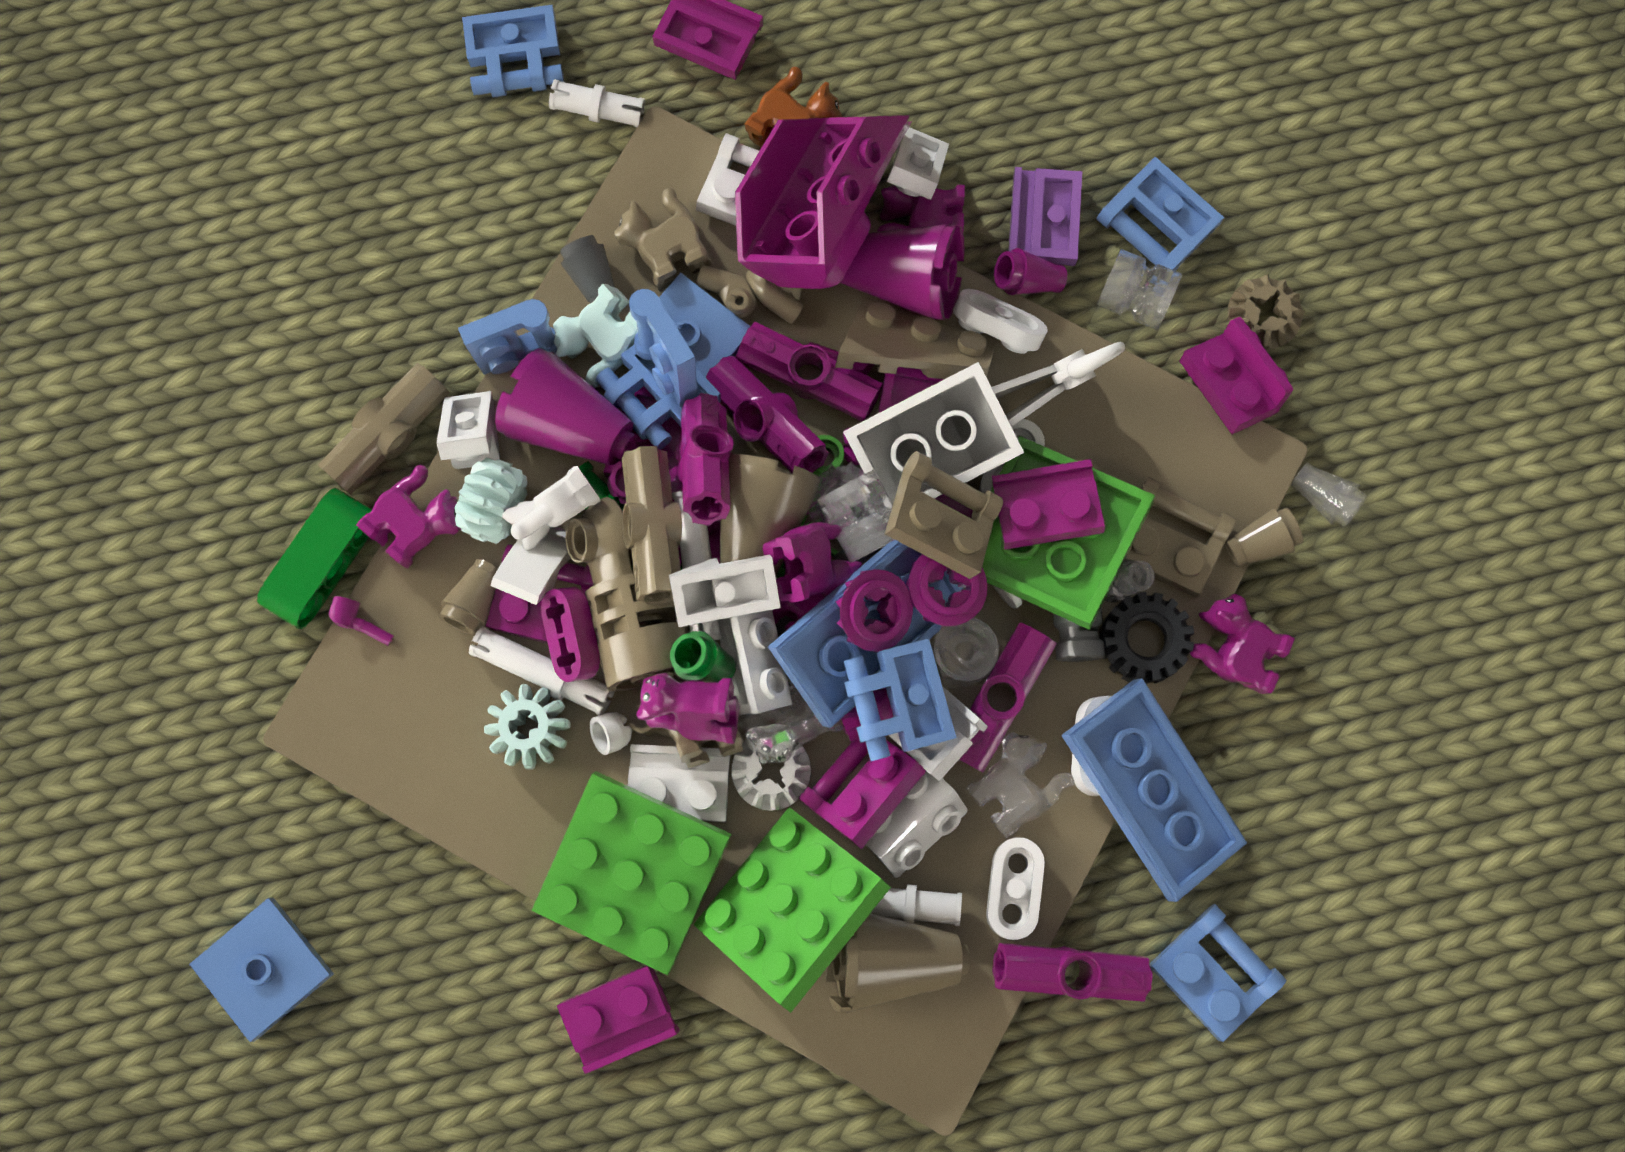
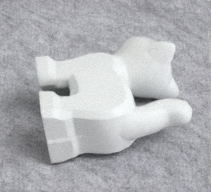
M574 466L568 470L566 476L534 497V500L520 502L516 506L506 509L502 517L512 525V536L515 539L522 540L525 550H531L545 538L550 527H557L588 506L595 505L601 500L578 466Z

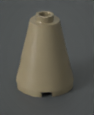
M731 454L729 457L731 506L726 519H720V563L764 556L762 549L764 543L783 536L793 528L800 527L817 494L820 479L815 474L797 466H794L793 474L791 475V472L778 467L779 461L752 455ZM783 558L774 565L775 577L784 561Z
M870 913L825 970L826 982H836L838 996H829L830 1004L835 1012L849 1013L957 986L962 975L968 974L970 955L967 945L961 944L959 936L955 933Z

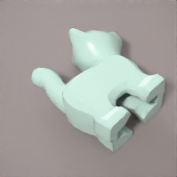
M602 284L598 288L596 300L587 305L578 317L561 316L553 324L555 331L554 344L557 348L556 355L558 357L568 356L570 359H574L587 348L589 342L598 355L602 357V360L592 366L586 375L585 381L593 388L599 385L596 382V377L601 371L610 368L614 372L623 364L621 354L634 345V339L638 332L636 320L631 316L630 312L626 315L625 321H622L619 317V313L629 304V300L617 288L608 284Z

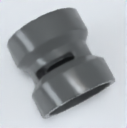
M1100 608L1090 630L1053 613V625L1059 630V642L1055 647L1057 661L1084 662L1106 657L1104 641L1099 638V627L1103 623L1102 608Z

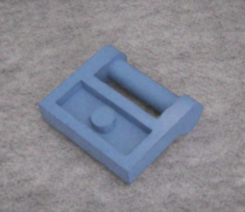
M1156 157L1102 209L1096 218L1106 229L1110 226L1114 228L1156 266L1154 272L1164 281L1179 268L1224 219L1219 212ZM1130 205L1134 206L1177 245L1170 253L1124 213Z
M649 289L637 290L629 299L630 313L636 320L638 330L634 339L636 353L642 359L653 361L656 367L652 369V373L657 385L664 395L672 393L681 408L685 400L697 397L695 356L656 293Z
M536 299L526 300L458 327L466 348L484 375L490 372L501 374L512 370L518 365V361L524 359L527 354L537 348H542L554 354L557 352L554 344L555 331L548 324L550 319L549 312L544 303ZM525 328L530 332L518 336L516 330Z
M1213 904L1197 917L1149 965L1218 1041L1224 1042L1257 1008L1277 993L1287 980L1276 968L1270 970L1223 920L1226 915L1216 904ZM1209 933L1255 982L1246 993L1198 943L1205 935Z

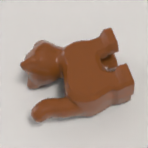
M792 67L787 77L781 79L771 90L765 93L757 112L752 113L746 121L745 130L748 132L749 139L762 148L778 120L843 117L839 110L838 98L830 92L829 83H823L809 98L806 107H804L790 95V93L798 88L803 78V72L800 68Z

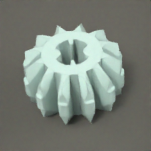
M487 457L481 462L478 461L474 464L471 474L465 476V483L462 489L458 491L460 496L459 501L455 505V512L457 513L455 517L456 526L461 528V531L470 534L472 538L482 542L489 541L497 544L502 539H506L511 533L512 525L503 519L502 514L506 509L524 502L527 496V477L523 475L522 470L512 467L511 463Z
M520 685L519 700H516L509 691H503L501 698L507 705L504 710L493 705L488 708V713L499 719L498 723L484 726V733L487 735H500L490 745L491 752L499 754L507 750L504 763L511 767L518 763L522 756L524 768L528 770L535 768L536 753L546 763L550 764L553 762V754L547 747L552 743L558 748L564 749L567 741L555 735L558 730H566L571 727L568 719L555 718L565 708L564 703L561 700H556L548 704L550 691L544 687H541L533 697L529 685ZM526 716H529V718L538 723V728L531 729L529 731V738L526 739L525 735L517 731V726L524 725Z

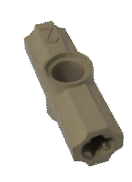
M417 363L383 398L377 397L370 400L358 411L352 422V430L318 466L351 495L385 459L392 460L409 447L416 436V427L450 392L430 371Z
M640 446L632 451L624 452L622 457L626 504L624 505L622 516L623 538L627 549L632 550L637 601H643L646 604H665L673 600L669 575L681 570L678 546L682 537V515L679 504L672 501L667 451H662L657 446Z

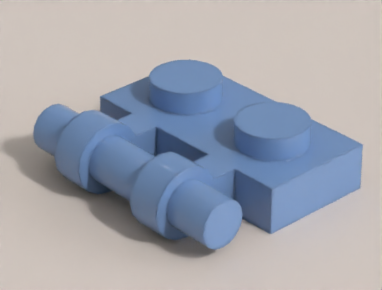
M553 5L462 17L466 54L470 67L487 66V75L470 77L473 95L491 93L492 97L506 96L509 90L532 87L533 92L547 90V85H551L554 79L564 82L561 64L543 65V57L560 55ZM527 60L528 69L503 72L502 63Z
M633 345L621 354L622 363L630 371L621 378H618L610 368H606L598 374L596 382L604 389V397L616 408H621L630 420L634 422L633 430L642 440L648 439L661 450L672 440L671 435L662 427V424L672 417L682 428V407L680 408L672 393L668 395L662 393L652 373V369L656 367L653 361L640 358L636 353L635 345ZM696 368L697 396L700 393L715 395L720 403V393ZM643 386L657 400L648 409L634 395Z
M929 639L877 652L876 655L881 672L873 675H868L863 656L844 661L849 680L844 682L848 698H854L861 724L860 727H857L860 743L866 742L871 761L890 756L885 737L890 734L898 733L903 752L957 738ZM886 688L893 718L881 721L873 691Z

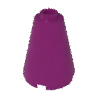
M941 224L868 233L840 283L935 320L949 319L953 314V308L958 299L962 277H956L957 261L964 262L965 254L962 227Z
M537 348L527 354L518 364L511 375L512 378L518 380L512 394L510 395L503 391L498 401L495 414L496 429L508 439L607 465H614L619 460H622L624 452L634 450L637 444L638 436L634 434V422L556 354L542 348Z

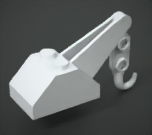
M1116 342L1087 355L1081 349L1054 363V365L991 387L979 362L843 431L889 520L902 471L907 460L914 452L918 451L932 460L933 466L964 483L1023 454L1024 451L1012 427L1065 389L1074 388L1095 377L1094 370L1124 352L1125 344L1123 342ZM1049 376L1052 377L1054 385L1005 415L997 399L998 397L1039 382ZM922 483L921 492L932 498L942 495V493Z

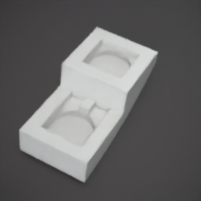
M550 527L545 538L531 550H525L522 540H517L493 576L491 586L537 605L545 593L554 587L559 570L571 558L566 547V530L560 527Z

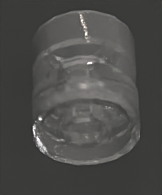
M1120 249L1096 305L1119 315L1128 310L1132 312L1134 321L1158 330L1177 290L1182 273L1160 264L1153 268H1148L1145 258Z
M875 469L817 500L829 524L840 527L841 532L837 539L850 563L895 540L885 535L892 507H886L884 504L888 494ZM862 503L870 515L857 522L851 508Z
M972 618L961 625L941 627L932 645L941 683L951 689L966 690L976 687L987 678L998 660L999 652L996 634L988 624L977 618Z

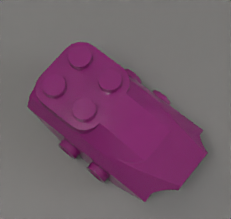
M910 115L778 120L735 191L738 262L754 274L779 287L822 289L839 284L845 277L848 268L869 233L871 223L864 210L895 150L911 126L912 121H908Z

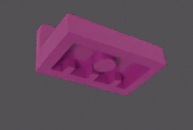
M1241 317L1232 319L1223 334L1185 350L1179 360L1232 435L1277 414L1293 392V387L1289 383L1286 373L1275 364L1261 345L1258 335L1253 330H1250Z

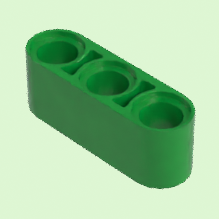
M338 488L328 491L263 583L257 596V603L297 629L306 627L322 608L368 540L369 536L358 528L356 524L365 514L370 513L372 509Z

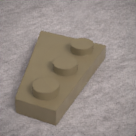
M862 299L838 353L835 368L852 369L854 362L878 364V372L896 374L898 367L921 369L922 373L928 378L946 379L979 362L985 376H987L998 341L986 338L974 331H964L939 323L929 317H920L895 309L886 303Z

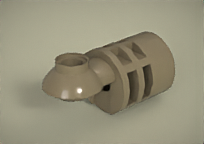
M609 497L601 498L600 502L589 506L581 518L570 520L566 528L565 540L571 559L576 563L586 562L590 569L593 586L585 592V596L592 614V622L598 640L600 660L607 689L613 692L640 689L645 678L661 673H667L674 679H679L681 677L677 675L672 666L670 652L674 642L681 635L689 633L690 627L689 625L678 627L673 600L665 604H646L643 601H637L635 578L629 561L630 549H627L623 538V511L615 500Z

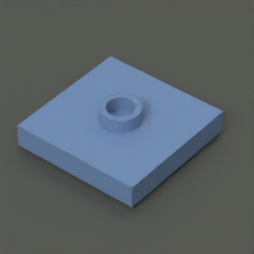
M680 273L659 297L694 354L696 368L705 377L709 369L718 364L723 357L737 355L741 341L751 326L684 274Z
M267 898L189 964L249 1042L259 1039L334 975L274 898Z

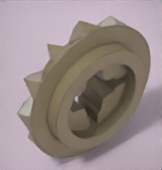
M1266 274L1257 279L1250 280L1248 278L1239 286L1230 298L1227 313L1229 322L1232 319L1241 317L1250 330H1253L1258 335L1264 349H1274L1287 344L1295 337L1301 329L1300 326L1305 310H1302L1299 301L1300 293L1293 292L1287 286L1286 279L1278 281L1270 279ZM1274 299L1275 307L1273 308V313L1279 317L1270 316L1267 321H1263L1261 326L1257 325L1261 310L1255 304L1263 306L1267 301Z

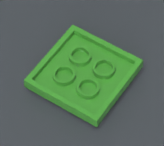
M1019 436L1018 441L1024 453L1005 462L999 475L1076 462V460ZM1092 468L1096 481L1105 524L1104 533L1004 550L999 518L997 516L993 522L982 566L987 583L1090 630L1155 498V495Z
M595 771L591 774L531 911L668 975L679 955L732 834Z
M789 807L693 925L779 1005L791 1013L891 887Z

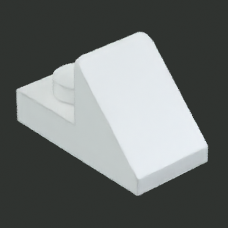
M491 391L444 398L437 447L440 459H451L452 466L455 469L473 467L474 464L478 461L481 462L486 457L493 460L500 459L494 401Z
M770 554L720 564L717 558H713L669 575L678 627L781 608L773 560Z

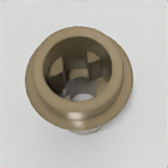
M1272 508L1232 538L1226 540L1225 545L1232 561L1239 567L1244 564L1293 553L1295 551L1294 547L1303 543L1304 540L1301 529L1288 508L1280 511Z
M476 559L473 566L469 568L441 601L440 604L443 609L439 615L440 619L458 631L474 635L478 627L485 625L496 588L492 587L491 583L498 568L485 560Z

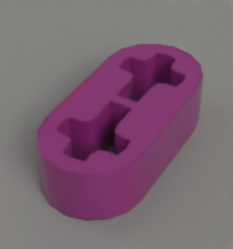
M577 587L550 589L542 599L541 613L555 673L565 682L591 679L599 670L600 654L587 598L582 590Z

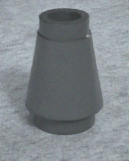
M594 235L579 238L560 250L564 259L561 262L562 267L590 304L598 297V288L602 284L615 287L604 244H598Z

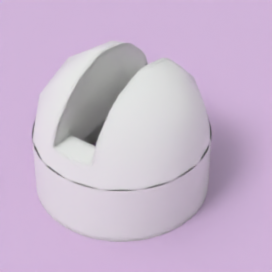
M610 712L591 719V737L601 754L608 755L619 751L631 740L632 729L630 726H624L627 722V718L624 715Z

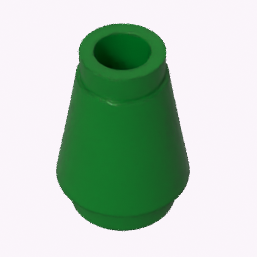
M692 631L683 634L672 645L670 652L672 666L677 675L684 680L720 682L722 678H733L735 675V659L705 632Z

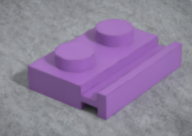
M1015 167L1013 173L1009 251L1020 248L1054 264L1076 265L1078 260L1082 171L1036 168L1035 171L1022 170V167Z

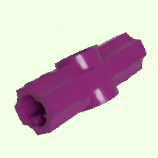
M755 321L745 333L736 358L742 364L789 386L793 393L800 398L807 400L816 399L861 422L870 416L883 387V383L854 369L835 368L837 361L829 358L826 351L821 347L812 344H800ZM812 364L820 368L822 373L814 380H805L798 376L797 371L804 365Z
M735 356L723 357L718 364L709 369L706 378L720 393V403L733 414L734 425L741 438L749 442L760 441L792 474L794 466L803 468L811 473L823 466L829 454L826 450V444L798 418L795 402L790 396L785 393H772Z
M700 393L693 399L685 400L682 407V457L677 475L683 485V511L690 515L692 523L710 526L717 520L726 519L730 510L729 457L734 442L727 432L726 408L719 403L717 396Z
M1021 622L1018 623L969 709L988 727L984 732L979 730L970 740L973 744L960 758L961 761L984 773L1056 647L1057 643L1032 627ZM995 684H1006L1015 694L1014 704L1006 712L996 711L988 703V691Z
M999 943L998 949L994 954L992 968L997 989L1067 995L1078 1000L1094 997L1145 1002L1147 994L1151 991L1153 976L1149 965V958L1145 956L1082 951L1067 946L1049 948ZM1077 960L1079 964L1078 977L1074 982L1067 984L1065 981L1066 968L1070 963Z

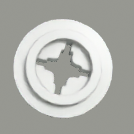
M766 730L747 738L742 744L743 750L734 754L731 775L739 795L750 805L768 811L781 810L798 801V797L807 788L811 776L810 761L804 747L787 733ZM767 745L771 751L766 753L762 751L761 747ZM761 752L764 758L768 757L769 760L776 761L778 756H783L782 753L784 757L788 756L790 758L784 762L785 766L780 769L782 782L785 785L783 789L770 778L763 782L760 780L755 785L752 783L763 770L759 763L761 760L757 754Z

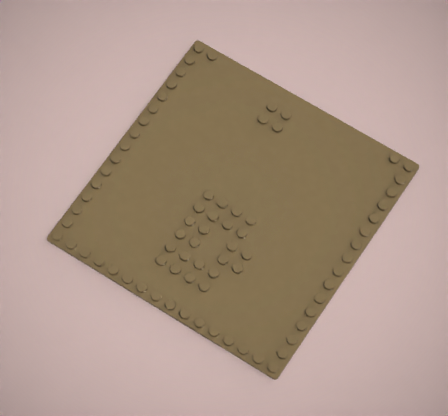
M658 106L649 108L565 246L579 238L594 235L598 244H604L615 288L628 300L634 292L640 289H649L660 297L667 288L661 291L658 290L653 281L654 274L642 260L638 250L630 246L620 245L614 232L619 226L621 215L630 209V201L632 200L638 203L641 209L646 212L653 228H657L672 217L662 203V192L666 188H673L676 191L677 200L683 203L689 210L699 228L700 241L706 247L710 256L711 267L741 275L746 279L747 271L750 270L738 262L736 226L696 210L697 199L718 155L722 139ZM735 161L730 166L731 170L744 175L750 168ZM868 216L871 223L869 233L877 232L879 226L883 225V223ZM561 253L532 298L544 303L550 317L548 324L552 328L554 322L559 317H578L581 311L590 304L562 267L561 262L564 259ZM685 260L673 263L677 271L675 273L676 277L682 273L697 284L699 272L692 274ZM957 262L956 277H962L960 292L964 289H974L987 293L1037 317L1048 329L1040 348L1036 351H1027L1025 354L1015 353L1004 347L1001 340L986 333H981L986 338L998 341L986 376L991 387L1054 365V363L1081 349L1087 355L1113 344L1021 295H1008L1004 289L998 288L994 281ZM839 283L833 287L822 289L780 287L804 304L803 309L792 324L767 309L755 295L756 302L753 312L740 319L749 326H752L755 321L803 345L813 342L840 351L862 299L886 303L895 309L920 317L927 316ZM703 289L714 299H716L718 302L724 305L718 293ZM629 304L619 313L622 321H625L626 315L630 312ZM954 312L949 319L936 320L939 323L968 331L959 324V318L956 317ZM525 328L516 330L518 336L530 332ZM590 342L587 348L574 359H570L568 356L559 357L584 380L588 370L602 360V357L598 355ZM1124 350L1114 359L1095 369V377L1074 388L1065 389L1024 418L1032 421L1041 429L1046 448L1076 461L1091 459L1092 468L1140 489L1146 478L1150 477L1161 482L1160 488L1218 516L1223 512L1236 518L1235 525L1228 539L1272 508L1276 511L1278 510L1307 454V446L1303 442L1263 421L1232 435L1198 387L1127 350ZM622 364L614 373L618 378H621L630 370ZM812 364L804 365L797 371L798 376L805 380H814L822 373L820 368ZM875 364L867 376L883 383L885 373L878 372V364ZM744 365L772 393L779 392L790 396L795 402L798 418L816 436H833L844 446L846 444L843 439V431L861 423V421L816 399L807 400L800 398L793 393L789 386ZM515 368L501 374H493L492 372L485 374L474 392H492L495 414L502 392L504 391L511 395L518 380L511 377ZM1049 376L997 399L1006 415L1055 383L1052 377ZM598 385L595 389L604 396V389ZM881 392L867 419L878 414ZM726 409L727 432L734 442L731 454L752 455L779 461L760 441L749 442L741 438L736 431L733 414ZM497 431L500 460L511 463L512 467L522 470L523 475L527 477V496L524 501L534 500V497L566 476L568 470L572 467H579L587 461L594 466L593 472L607 484L608 478L603 473L605 468L603 463L508 439ZM438 451L428 467L426 482L422 487L414 491L410 497L421 511H425L429 502L445 489L450 491L451 496L457 497L458 502L460 496L458 491L462 489L465 483V476L471 474L472 467L455 469L452 466L451 459H440ZM831 453L828 454L823 466L830 465L834 461ZM844 458L841 469L836 474L826 477V479L835 478L838 480L837 486L825 492L826 497L830 500H838L843 495L848 494L845 505L855 506L853 489L858 474L862 469L861 466L851 465ZM780 461L778 462V467L788 470ZM983 474L966 482V484L979 491ZM1153 505L1147 517L1205 545L1211 534ZM824 508L814 511L808 515L805 524L833 515L836 512H829ZM584 509L583 511H581L580 513H578L577 515H575L574 517L570 518L569 520H567L566 522L557 527L566 530L570 520L574 518H581V516L584 514L586 510ZM845 513L839 519L845 528H851L858 522L857 517L852 513ZM461 530L455 535L440 534L428 546L413 556V564L407 569L385 552L396 538L395 534L391 532L387 535V543L384 547L380 545L348 599L361 603L357 618L364 619L394 635L392 642L387 646L361 631L343 628L333 622L263 737L264 743L269 748L536 901L591 774L597 771L628 786L631 744L676 746V742L674 739L660 734L645 737L632 729L631 740L625 747L619 751L603 755L596 748L590 733V721L593 717L599 715L563 698L561 701L564 703L565 708L555 718L568 719L571 727L566 730H558L555 735L567 741L564 749L558 748L552 743L547 747L553 754L554 761L548 764L536 753V765L533 770L524 768L522 756L513 767L505 764L504 758L507 750L494 754L489 748L492 742L500 737V735L491 736L484 733L485 725L498 723L499 721L498 718L488 713V708L493 705L504 710L507 705L502 700L501 693L505 690L509 691L516 700H519L520 685H529L533 697L541 687L483 659L469 655L470 645H478V643L472 641L476 632L474 635H469L458 631L442 621L439 615L443 609L440 604L441 601L469 568L473 566L476 559L485 560L499 568L506 546L508 544L514 545L518 539H515L510 533L506 539H502L499 543L495 544L489 541L482 542L474 539L470 534ZM840 534L836 539L829 540L830 548H834L838 552L842 551L844 535ZM1224 544L1201 595L1195 598L1123 563L1101 606L1103 622L1110 611L1126 597H1134L1140 592H1146L1147 595L1152 596L1157 592L1164 594L1162 599L1169 601L1171 598L1177 601L1179 604L1176 608L1180 612L1186 610L1189 618L1186 620L1187 625H1193L1194 634L1190 637V642H1194V644L1205 643L1207 645L1215 629L1199 617V613L1209 611L1215 601L1225 599L1229 595L1234 594L1249 564L1237 567ZM630 549V551H629V561H630L632 573H634V572H633L632 550ZM571 558L567 561L568 563L586 567L587 565L586 562L576 563ZM556 580L552 589L577 587L581 590V585ZM987 583L985 603L974 618L961 625L943 627L930 639L942 686L970 709L981 686L985 683L1019 622L1045 634L1056 643L1059 642V630L1053 625L1052 612L1024 599H1021L1022 605L1017 609H1013L1000 597L994 587ZM1146 620L1132 624L1128 632V642L1135 653L1144 657H1153L1162 651L1165 640L1164 634L1158 625ZM1101 626L1099 627V635L1103 631V627ZM492 631L551 659L547 643ZM720 639L715 640L721 646ZM1054 648L1026 697L1022 709L1014 718L984 773L959 759L943 777L956 791L968 809L967 813L961 818L959 825L954 831L942 836L925 852L919 864L910 870H906L897 878L888 871L879 858L866 845L860 849L800 800L789 806L878 875L891 888L906 889L907 884L917 885V890L962 893L960 926L922 921L914 922V924L955 933L959 936L961 944L967 945L970 955L969 971L967 975H962L957 986L849 1013L835 1012L830 1004L829 996H838L836 982H826V972L824 971L790 1013L693 925L789 808L768 811L758 809L747 803L739 795L733 783L731 774L734 754L730 755L726 823L707 822L731 833L732 836L671 972L668 975L660 973L943 1136L952 1134L1026 993L1024 991L1000 990L995 987L992 968L994 954L998 949L999 943L1038 947L1051 946L1116 821L1100 796L1087 795L1076 787L1071 775L1073 753L1061 735L1075 725L1077 711L1083 702L1094 697L1113 696L1130 682L1121 679L1123 675L1120 672L1113 673L1108 668L1111 665L1108 658L1084 662H1060L1056 660ZM1190 653L1187 656L1189 659L1185 665L1172 676L1156 684L1154 682L1147 684L1168 719L1200 660L1192 658ZM600 660L599 670L592 678L606 684ZM787 676L793 705L757 714L739 715L737 730L741 733L743 742L747 738L766 730L787 733L804 747L810 761L811 776L808 787L812 789L851 742L841 726L843 724L841 720L831 728L821 725ZM682 678L675 679L679 683L687 681ZM998 683L989 689L987 694L988 703L994 710L1006 712L1013 706L1015 694L1008 685ZM642 688L614 692L613 697H607L611 703L605 713L617 712L627 718L624 726H629V723L640 728L648 726L645 720L638 719L636 715L639 710L636 705L641 704L640 694ZM550 697L548 704L556 701V699ZM526 716L525 724L517 726V731L525 735L527 739L529 738V731L538 728V723L529 718V716ZM889 735L885 736L887 741L902 750V747ZM1020 735L1029 736L1026 740L1018 739ZM715 740L707 741L701 745L702 748L719 749ZM761 752L757 754L761 760L759 763L763 770L752 783L755 785L760 780L763 782L770 778L783 789L785 785L782 782L780 769L785 766L784 762L790 758L786 756L785 760L768 762V757L764 758ZM869 753L827 801L829 804L832 805L870 759ZM1012 838H1026L1040 848L1045 862L1039 919L1035 929L1027 937L1009 940L995 934L986 918L992 859L996 849L1003 842ZM1013 854L1009 858L1008 866L1012 872L1021 873L1026 867V861L1020 854ZM1014 904L1005 906L1002 912L1003 919L1009 924L1016 923L1020 918L1019 908Z

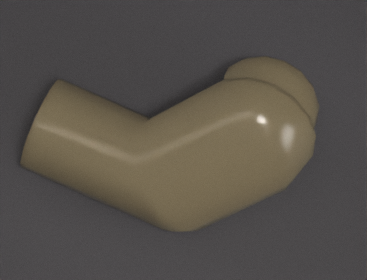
M703 264L701 266L696 285L702 289L718 293L725 307L740 318L746 317L753 312L756 300L745 277Z
M747 271L746 281L756 298L767 309L792 324L800 314L804 304L774 283L751 271Z

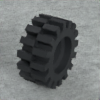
M1140 592L1134 597H1126L1110 611L1101 626L1103 631L1099 638L1104 641L1106 654L1103 660L1108 658L1111 663L1108 668L1113 673L1120 672L1123 675L1121 679L1127 682L1140 678L1144 680L1146 685L1150 682H1154V684L1161 682L1183 667L1189 659L1187 658L1188 654L1193 651L1194 642H1190V637L1194 634L1193 625L1188 626L1186 622L1189 615L1186 610L1180 612L1176 608L1179 603L1171 598L1169 601L1162 599L1164 594L1155 592L1150 596L1146 592ZM1146 620L1160 627L1165 641L1163 649L1158 655L1144 657L1132 650L1128 642V632L1132 624Z

